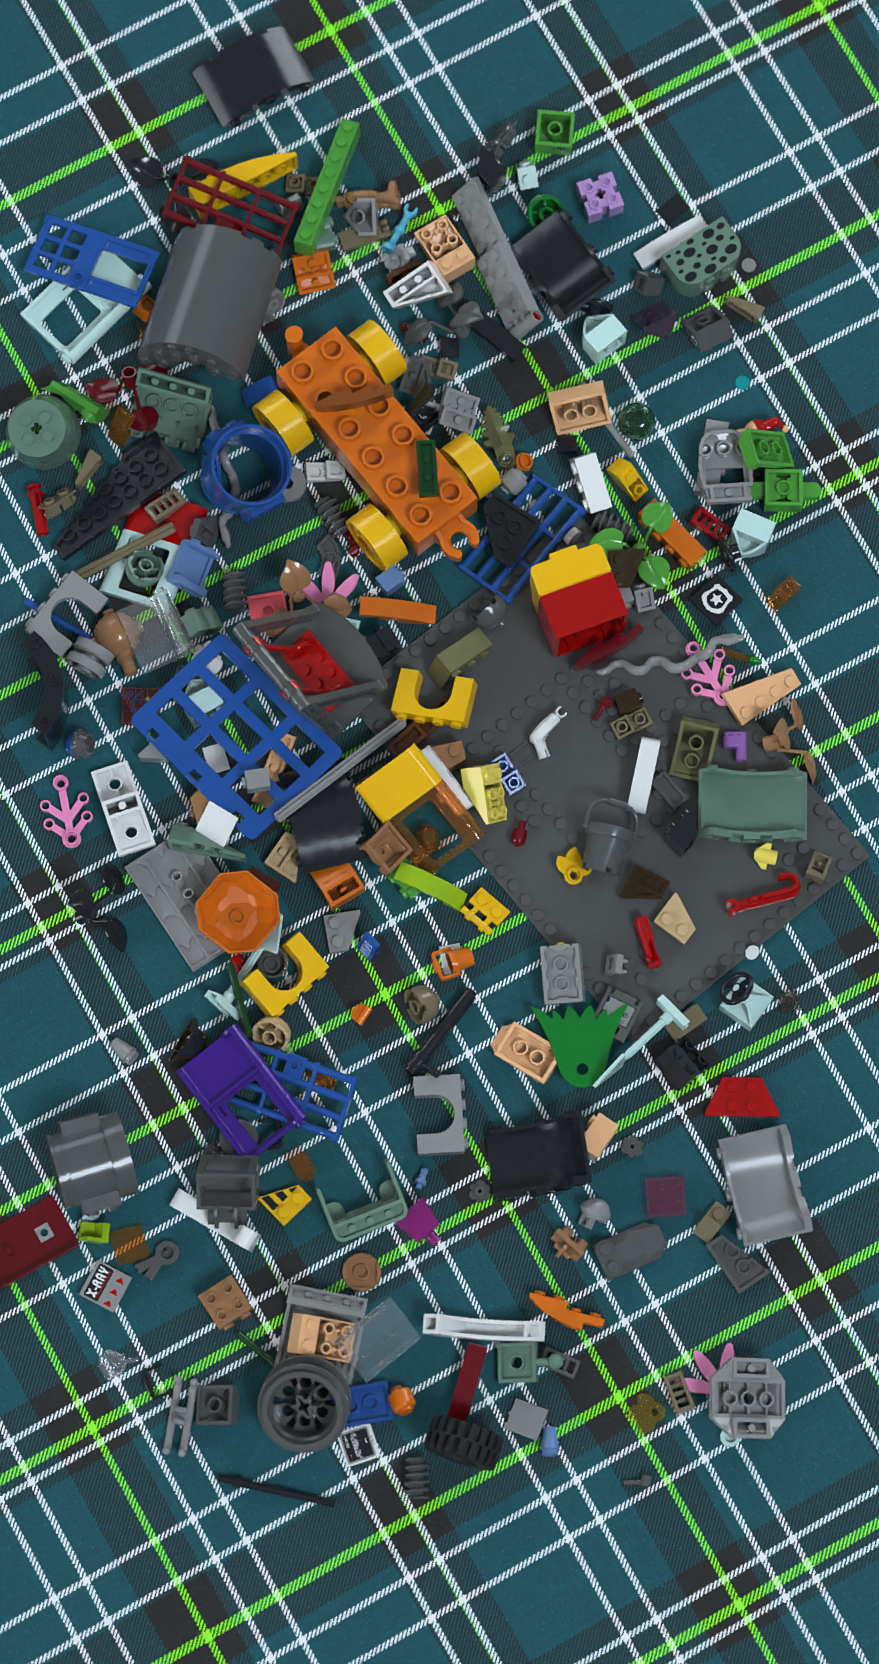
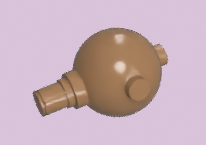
M113 609L103 611V617L98 621L94 630V637L90 638V640L105 647L114 655L117 663L122 666L125 677H131L138 673L134 663L135 655L133 651L138 645L140 633L144 631L141 622H135L127 614L114 612Z

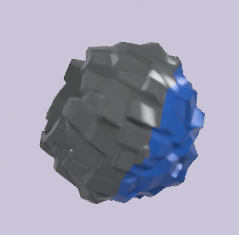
M77 729L72 731L66 738L65 749L74 759L86 758L94 754L95 742L93 735L89 734V732Z

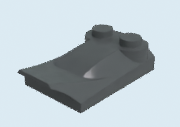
M644 1222L602 1240L591 1247L607 1282L660 1259L667 1243L658 1224Z

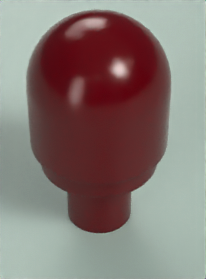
M519 820L518 827H514L512 831L511 843L516 847H521L526 842L528 833L525 827L527 821Z

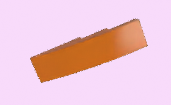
M361 596L359 616L376 617L379 620L397 621V623L435 625L436 606L405 600Z

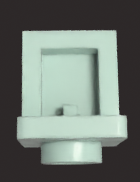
M530 160L519 162V165H515L520 190L539 187L536 167L533 162L530 163Z

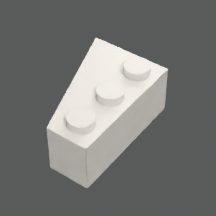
M427 261L383 293L392 308L400 309L452 294L453 291L433 261Z
M587 453L569 459L572 473L577 481L578 492L583 497V508L589 514L612 507L596 453Z

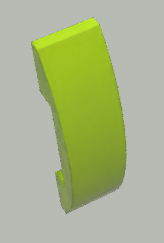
M401 862L398 865L393 876L394 880L442 901V904L459 912L468 895L451 883L405 862Z

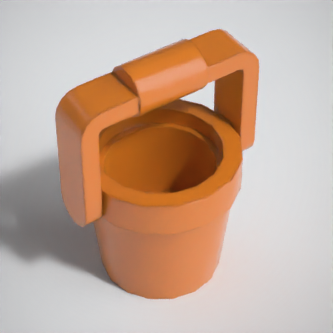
M446 947L431 954V964L435 974H438L441 981L461 976L460 971L475 965L470 947L454 950ZM444 953L452 973L443 976L440 963L436 959V956Z

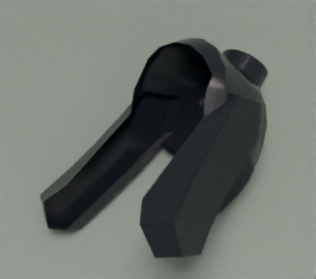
M430 383L426 384L417 397L405 407V411L424 433L438 423L439 410L424 420L418 414V411L434 397L435 387Z

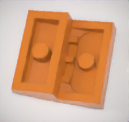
M328 248L315 250L313 257L303 254L291 255L299 295L336 288Z

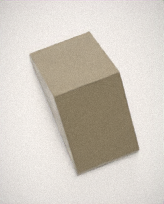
M815 851L804 878L822 885L833 858Z

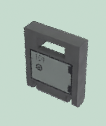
M609 985L595 1012V1016L597 1019L600 1013L607 1009V1017H609L618 1008L628 1003L618 1024L620 1029L613 1038L624 1044L644 1002L640 1001L637 1007L635 1006L637 998L617 988L614 994H611L613 986Z

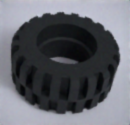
M436 1415L432 1418L424 1441L426 1450L456 1463L485 1471H492L496 1468L504 1444L503 1438L493 1431L463 1420L442 1415Z

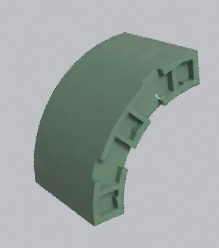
M707 765V768L699 769L698 837L711 840L728 838V842L773 843V840L782 839L785 843L807 840V772L800 771L798 767H789L788 770L757 772L756 769H747L746 771L718 768V765Z

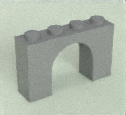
M73 570L70 574L67 572L62 577L60 587L58 589L55 587L48 595L50 599L47 603L42 602L36 610L39 613L35 618L30 617L25 624L27 627L25 632L29 635L33 631L38 633L61 660L71 649L73 643L58 632L51 622V614L56 605L65 600H74L84 605L97 616L108 602V598Z
M460 1074L440 1075L438 1078L433 1076L413 1077L414 1099L441 1098L447 1101L454 1111V1121L444 1132L417 1134L418 1157L465 1154V1149H468V1137H464L463 1129H467V1118H463L462 1110H466L465 1098L461 1097V1091H465L464 1079H460Z

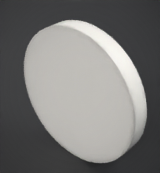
M756 945L747 947L745 956L750 960L757 958L759 948Z

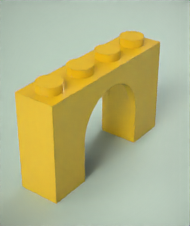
M401 668L391 707V712L396 719L405 721L412 719L421 724L431 722L436 726L450 725L454 729L468 728L478 687L474 679L456 676L448 702L437 709H426L419 704V693L423 681L421 672L419 670Z
M300 931L292 935L281 945L295 962L298 969L297 981L289 990L276 989L258 969L253 970L239 982L241 987L266 1016L279 1017L285 1011L283 1008L287 1004L292 1005L299 999L298 994L302 991L304 993L313 986L311 983L315 979L319 981L327 974L325 970L329 968L328 964Z

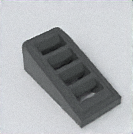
M543 1345L538 1358H546L549 1352V1356L554 1353L560 1354L565 1361L561 1369H552L549 1365L542 1367L574 1379L581 1361ZM571 1361L573 1363L568 1373L566 1372V1369L568 1367L569 1362Z

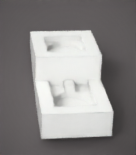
M326 460L324 463L306 462L304 464L306 482L345 480V467L340 461Z

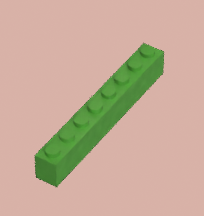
M341 119L295 236L294 247L296 253L311 257L315 253L361 135L360 123Z

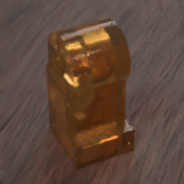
M789 575L765 602L777 612L795 595L800 593L802 587Z

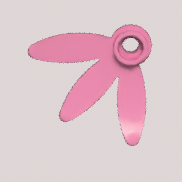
M326 561L322 573V593L312 581L309 586L302 589L314 601L323 604L324 599L331 594H341L345 598L348 597L356 587L359 575L357 573L351 575L334 592V569L332 563Z
M728 1343L725 1346L720 1367L730 1358L735 1357L732 1343ZM695 1350L693 1355L696 1364L703 1376L709 1381V1377L716 1372V1369L704 1354ZM680 1378L676 1379L675 1383L681 1382ZM685 1378L689 1392L709 1394V1382Z

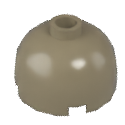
M422 985L405 991L404 1002H408L410 1009H407V1012L416 1024L423 1025L432 1021L437 1016L440 998L436 992Z

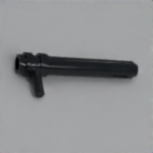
M467 988L461 992L420 1047L412 1052V1057L405 1061L403 1069L409 1075L415 1077L424 1070L435 1078L440 1076V1071L428 1065V1063L431 1061V1056L476 1000L475 996L477 994L472 989Z

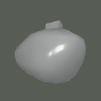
M588 1199L580 1205L582 1215L578 1224L592 1230L596 1220L599 1223H606L611 1218L609 1205L603 1199Z

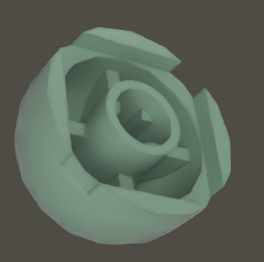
M140 549L134 551L126 563V575L129 581L141 588L151 587L158 583L164 572L162 559L159 556L157 558L153 555L151 550Z

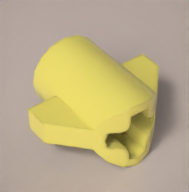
M767 842L757 847L754 851V859L761 869L766 870L767 864H776L778 851L771 849L772 843Z

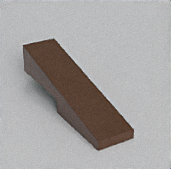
M442 696L430 709L442 707L449 699L446 696ZM414 721L387 747L397 757L412 746L413 743L416 746L420 745L440 726L433 725L431 722L421 724Z

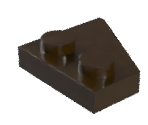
M645 548L608 551L611 572L619 589L632 586L644 556Z
M636 864L619 898L662 899L670 881Z

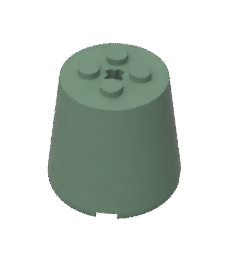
M39 394L24 399L12 410L6 425V439L11 452L21 463L34 469L49 470L65 464L74 455L81 440V425L76 412L67 402L53 395ZM37 424L42 427V430H39V434L33 431Z

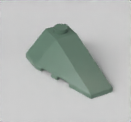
M184 822L172 824L168 837L170 850L246 862L245 854L226 844L224 847L220 846L197 832L189 824Z

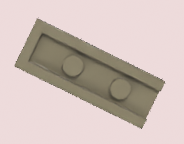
M385 218L378 221L377 235L358 236L354 229L338 233V237L343 251L347 252L391 238V232Z

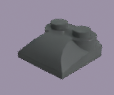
M198 1385L196 1425L235 1426L239 1418L240 1400L237 1386Z

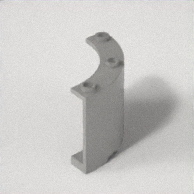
M786 1124L718 1140L719 1148H716L718 1160L721 1159L728 1188V1190H725L727 1202L731 1201L738 1225L736 1229L738 1240L743 1241L744 1247L813 1231L811 1214L805 1197H802L798 1171L794 1166L791 1136Z

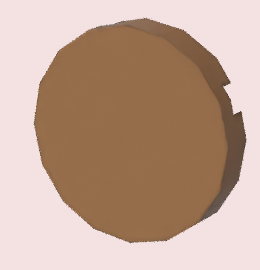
M354 1254L343 1265V1280L353 1291H370L380 1281V1264L370 1254Z

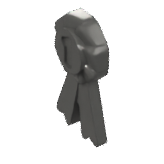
M172 1241L161 1242L156 1247L155 1256L135 1265V1268L138 1269V1274L150 1268L144 1277H149L153 1281L162 1265H172L179 1258V1248Z

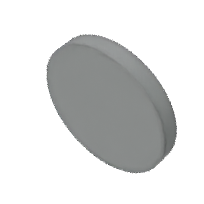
M746 258L742 261L741 267L745 272H752L756 268V263L753 259Z

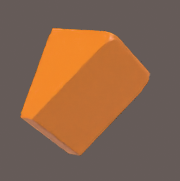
M146 294L140 299L137 308H133L132 312L141 320L147 322L155 301Z

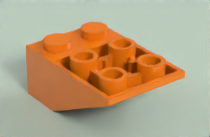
M350 863L309 873L332 911L365 892L363 883Z

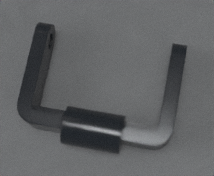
M273 1118L258 1120V1123L276 1121V1131L282 1127L280 1121ZM284 1136L278 1140L279 1145L270 1146L265 1151L281 1149Z
M162 1363L142 1372L144 1378L143 1385L153 1400L173 1393V1390H169L155 1396L152 1383L147 1378L146 1373L162 1367Z

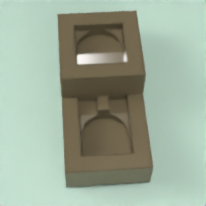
M421 355L420 358L429 360L431 378L454 381L459 363L444 358L439 360Z

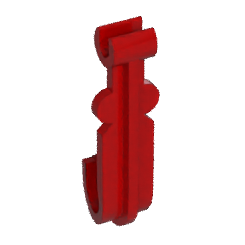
M790 872L781 873L778 875V881H791L793 883L792 886L739 900L728 899L725 904V909L730 908L728 909L727 916L734 917L738 912L796 897L801 889V882L798 876Z

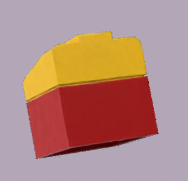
M593 544L579 550L576 545L550 553L547 561L536 564L531 568L532 602L554 657L593 645L600 639L603 641L610 639L618 631L625 632L628 611L601 545Z

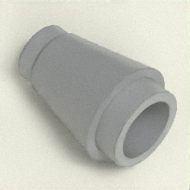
M118 1037L110 1043V1047L123 1063L130 1065L137 1059L139 1055L136 1052L137 1049Z

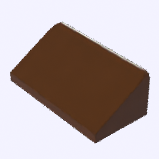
M417 259L386 274L387 285L391 287L420 267V260Z

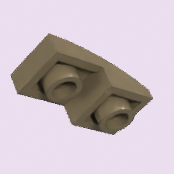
M287 174L285 192L311 196L319 177H307L305 174Z
M645 706L610 723L618 740L629 737L654 724Z

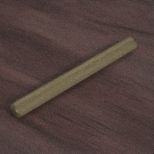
M169 522L74 572L85 579L132 555L134 551L143 549L176 532V528L172 522Z

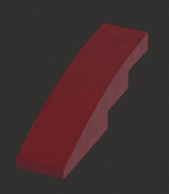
M637 623L626 635L618 631L607 643L600 639L574 664L573 670L577 672L612 657L640 636L644 628Z
M471 1342L468 1343L448 1417L467 1421L488 1347Z

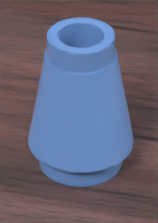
M544 1427L540 1447L543 1456L554 1457L560 1451L556 1427Z

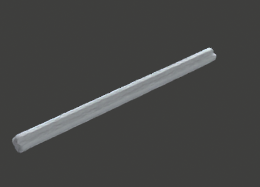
M397 719L278 809L273 814L275 820L282 822L404 729L407 726L406 721Z

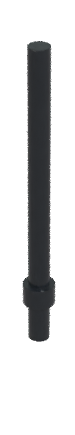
M219 1474L217 1481L233 1485V1488L240 1489L243 1487L329 1507H334L335 1499L248 1481L240 1476L230 1477Z

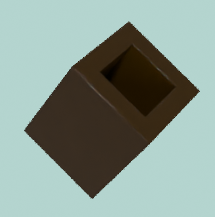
M633 688L614 696L613 703L621 718L642 708L644 700L641 693H637L636 689Z

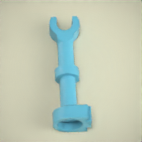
M407 203L404 206V215L400 223L393 229L394 233L389 242L385 241L381 246L385 253H393L396 242L400 236H403L404 229L409 220L416 217L418 208H415L413 212H409V204Z

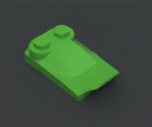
M52 380L51 384L47 387H41V390L60 395L82 415L81 418L89 423L97 424V422H102L111 411L109 408L64 382Z
M745 429L742 431L738 444L747 468L755 470L759 467L789 469L795 467L784 432Z

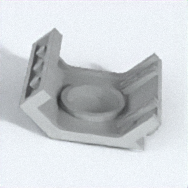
M291 1284L274 1367L285 1359L299 1356V1354L287 1352L293 1313L356 1323L350 1362L325 1359L334 1364L343 1373L348 1384L351 1385L368 1299Z

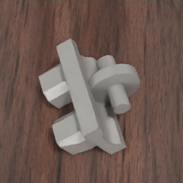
M402 243L398 244L393 253L385 257L384 265L389 270H396L410 263V259L416 256V252L412 245L404 247Z

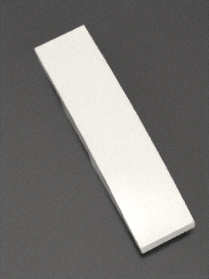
M698 215L668 231L633 254L642 269L645 270L661 260L663 254L707 225L701 215Z

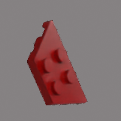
M723 1077L704 1116L779 1118L780 1113L762 1078Z

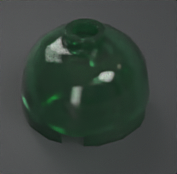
M640 402L630 403L625 406L618 418L620 432L625 438L634 439L635 441L644 440L649 437L655 427V416L651 408Z

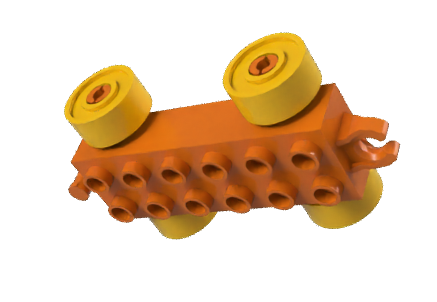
M368 319L348 334L346 338L337 327H334L309 346L303 343V331L300 327H288L285 332L287 352L291 355L292 360L276 371L277 386L284 394L275 389L252 407L253 412L261 426L272 430L284 441L291 458L314 441L313 434L306 423L308 422L377 506L376 508L369 503L346 520L349 532L369 560L382 572L389 570L408 555L407 548L401 537L417 556L434 543H437L446 557L457 562L462 560V551L451 544V537L454 534H465L470 546L478 548L480 542L479 533L476 527L466 519L477 511V501L498 487L502 481L488 455L471 436L462 432L440 450L436 448L439 497L419 498L416 441L429 440V438L394 396L357 409L337 412H317L315 409V402L347 387H350L352 393L369 385L375 391L392 383L407 371V365L402 354L387 333L376 322Z

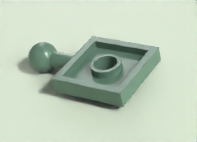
M537 1342L497 1344L498 1383L538 1382V1366L549 1365L552 1369H559L564 1363L563 1357L557 1353L550 1355L549 1358H538ZM520 1357L522 1359V1366L516 1369L513 1362L515 1358Z

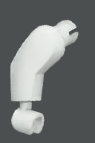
M561 706L542 720L529 737L530 743L534 744L539 760L550 756L545 742L546 737L560 722V719L567 715V712L562 716L558 714Z

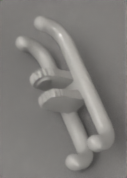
M176 1376L162 1452L165 1455L170 1453L175 1425L183 1426L178 1455L184 1457L189 1442L198 1381L195 1378L190 1380L186 1408L178 1407L182 1377Z

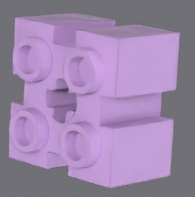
M612 172L599 175L595 182H592L591 178L577 182L576 193L580 203H584L583 212L588 224L602 220L603 214L608 213L609 217L623 213L624 203L620 192H616L617 184Z

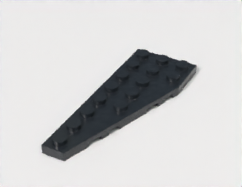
M156 431L125 452L118 466H114L107 480L99 485L85 503L86 506L82 512H78L71 526L66 528L53 544L64 561L187 473Z

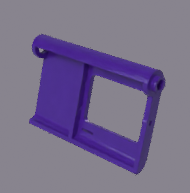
M238 1024L228 1028L222 1033V1037L176 1071L238 1155H260L294 1127L298 1129L306 1123L307 1115ZM253 1081H257L286 1119V1124L261 1144L255 1143L227 1106L228 1100Z

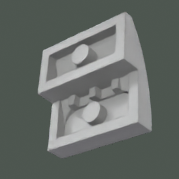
M445 386L439 407L438 423L472 435L477 420L475 414L480 398Z

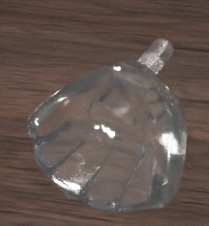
M104 1350L99 1357L98 1364L104 1378L111 1380L122 1374L126 1364L138 1362V1357L126 1359L125 1355L119 1352Z

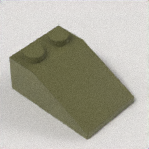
M683 716L669 775L699 782V769L707 768V765L712 764L721 724Z

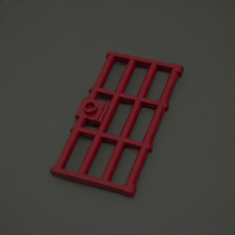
M188 155L184 156L182 167L161 217L165 218L166 216L195 228L197 224H205L208 215L217 218L214 225L231 229L237 226L242 229V236H244L245 231H249L279 244L276 250V254L279 255L295 213L300 208V203L289 201L263 190L261 186L256 187L226 174V171L216 170L193 160ZM186 165L218 178L219 181L216 188H211L183 176ZM222 181L256 194L253 204L251 205L219 191ZM179 182L211 195L212 198L209 205H204L176 193ZM261 196L293 210L289 220L256 207L259 197ZM215 198L249 211L246 222L212 208ZM172 199L204 212L205 215L202 222L199 223L169 210ZM252 214L286 227L282 237L249 224Z

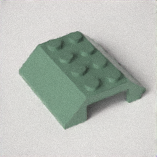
M139 367L135 385L137 386L141 408L143 409L147 406L155 408L159 415V421L153 430L147 432L136 431L128 424L129 435L143 439L144 433H147L146 437L156 431L161 438H165L164 442L167 446L178 449L180 443H183L182 450L195 453L196 448L199 449L201 447L206 432L213 398L212 387ZM136 400L134 402L133 411L138 410Z

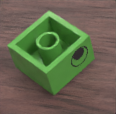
M538 109L534 152L571 156L575 113Z

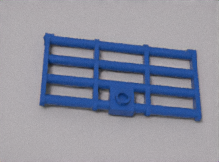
M536 474L531 476L532 479L512 503L519 506L537 483L546 488V490L527 513L534 517L552 493L561 500L541 525H539L511 569L505 567L491 585L482 578L496 563L493 554L477 574L467 569L488 543L491 544L488 532L482 535L479 547L474 548L462 564L459 563L457 566L459 570L491 593L497 592L507 605L514 601L515 595L529 580L531 568L536 564L542 563L557 544L562 542L561 539L580 516L583 517L587 512L581 505L575 503ZM567 504L576 509L556 535L547 530ZM542 534L552 539L531 565L522 560ZM517 564H519L526 571L505 596L497 589Z
M250 1040L258 1052L274 1057L271 1069L279 1080L307 1089L304 1100L293 1097L304 1113L306 1110L339 1121L335 1132L308 1122L300 1128L338 1143L359 1077L356 1075L353 1077L324 1067L319 1062H310L309 1058L290 1052L288 1054L282 1052V1049L278 1048L276 1050ZM279 1059L286 1061L283 1072L276 1070ZM306 1069L313 1071L310 1082L303 1080ZM318 1073L351 1084L348 1095L315 1084ZM251 1082L245 1087L262 1094L259 1105L235 1096L228 1100V1103L254 1111L256 1115L261 1116L262 1114L286 1123L282 1113L264 1107L268 1095L259 1084ZM312 1091L344 1102L342 1113L340 1114L309 1103Z

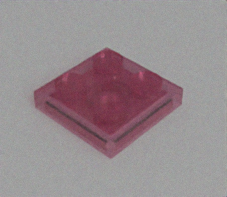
M684 1176L645 1178L647 1218L687 1215Z

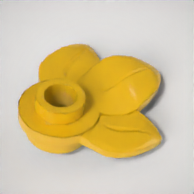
M576 847L570 849L565 857L557 856L556 866L564 874L565 881L570 885L580 883L583 876L590 874L592 869L586 871L581 868L583 860ZM570 873L575 874V879L570 877Z

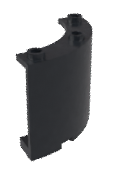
M284 26L266 29V33L258 35L256 32L220 50L218 57L212 61L207 59L192 72L223 128H236L242 123V120L261 107L271 105L277 99L290 94L304 93L315 82L313 75Z
M558 208L510 247L524 273L528 271L531 274L528 278L560 321L563 322L614 283L615 279L612 276L615 273L609 265L606 267L595 254L598 251L593 244L590 243L588 245L570 222L573 218L568 211L565 210L563 212L561 208Z
M33 631L22 646L32 655L28 659V663L34 667L43 679L44 692L40 710L31 725L41 732L36 738L37 741L50 751H53L63 734L68 717V694L54 652L46 641Z
M345 757L340 758L324 774H326L328 771H330L332 768L338 765L341 761H343ZM294 770L279 773V781H276V784L285 791L300 776ZM349 771L286 818L287 826L291 825L299 855L295 857L297 867H302L303 874L370 858L365 850L359 849L367 841L363 825L359 826V823H362V818Z
M575 1110L564 1111L562 1115L549 1120L536 1119L533 1120L532 1124L502 1128V1126H493L484 1133L494 1202L517 1200L519 1197H525V1194H530V1197L570 1190L574 1186L581 1187L592 1182L582 1112L575 1113Z

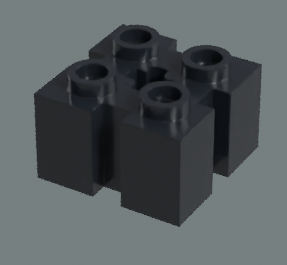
M389 625L378 627L374 630V635L371 637L364 636L381 665L401 652V643Z

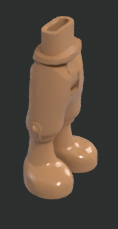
M396 180L390 181L388 189L384 192L356 190L348 193L345 192L342 196L336 197L337 207H345L347 210L357 198H376L378 209H401V197L397 189Z

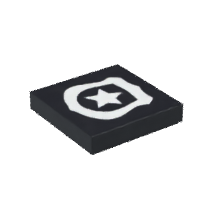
M715 574L690 599V602L717 627L743 602V599L723 579Z

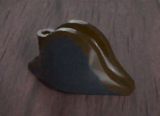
M192 1018L181 1035L169 1058V1062H175L179 1059L192 1060L205 1050L206 1033L198 1028V1020L196 1018Z

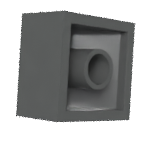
M714 305L680 321L694 347L701 353L707 352L712 347L725 343L734 337L728 318Z

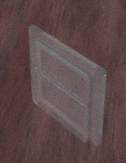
M389 1296L338 1338L335 1343L367 1383L416 1343L421 1336L408 1321L407 1316L402 1313Z

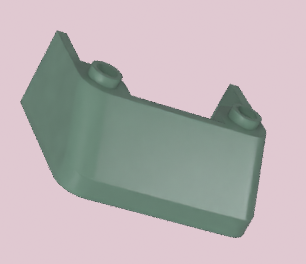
M388 1159L384 1160L390 1179L381 1183L379 1187L381 1200L345 1213L343 1206L338 1202L326 1204L320 1188L315 1187L331 1231L338 1241L346 1242L406 1217L408 1208Z

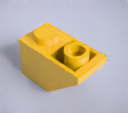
M621 457L606 469L613 481L635 502L649 490L632 463Z

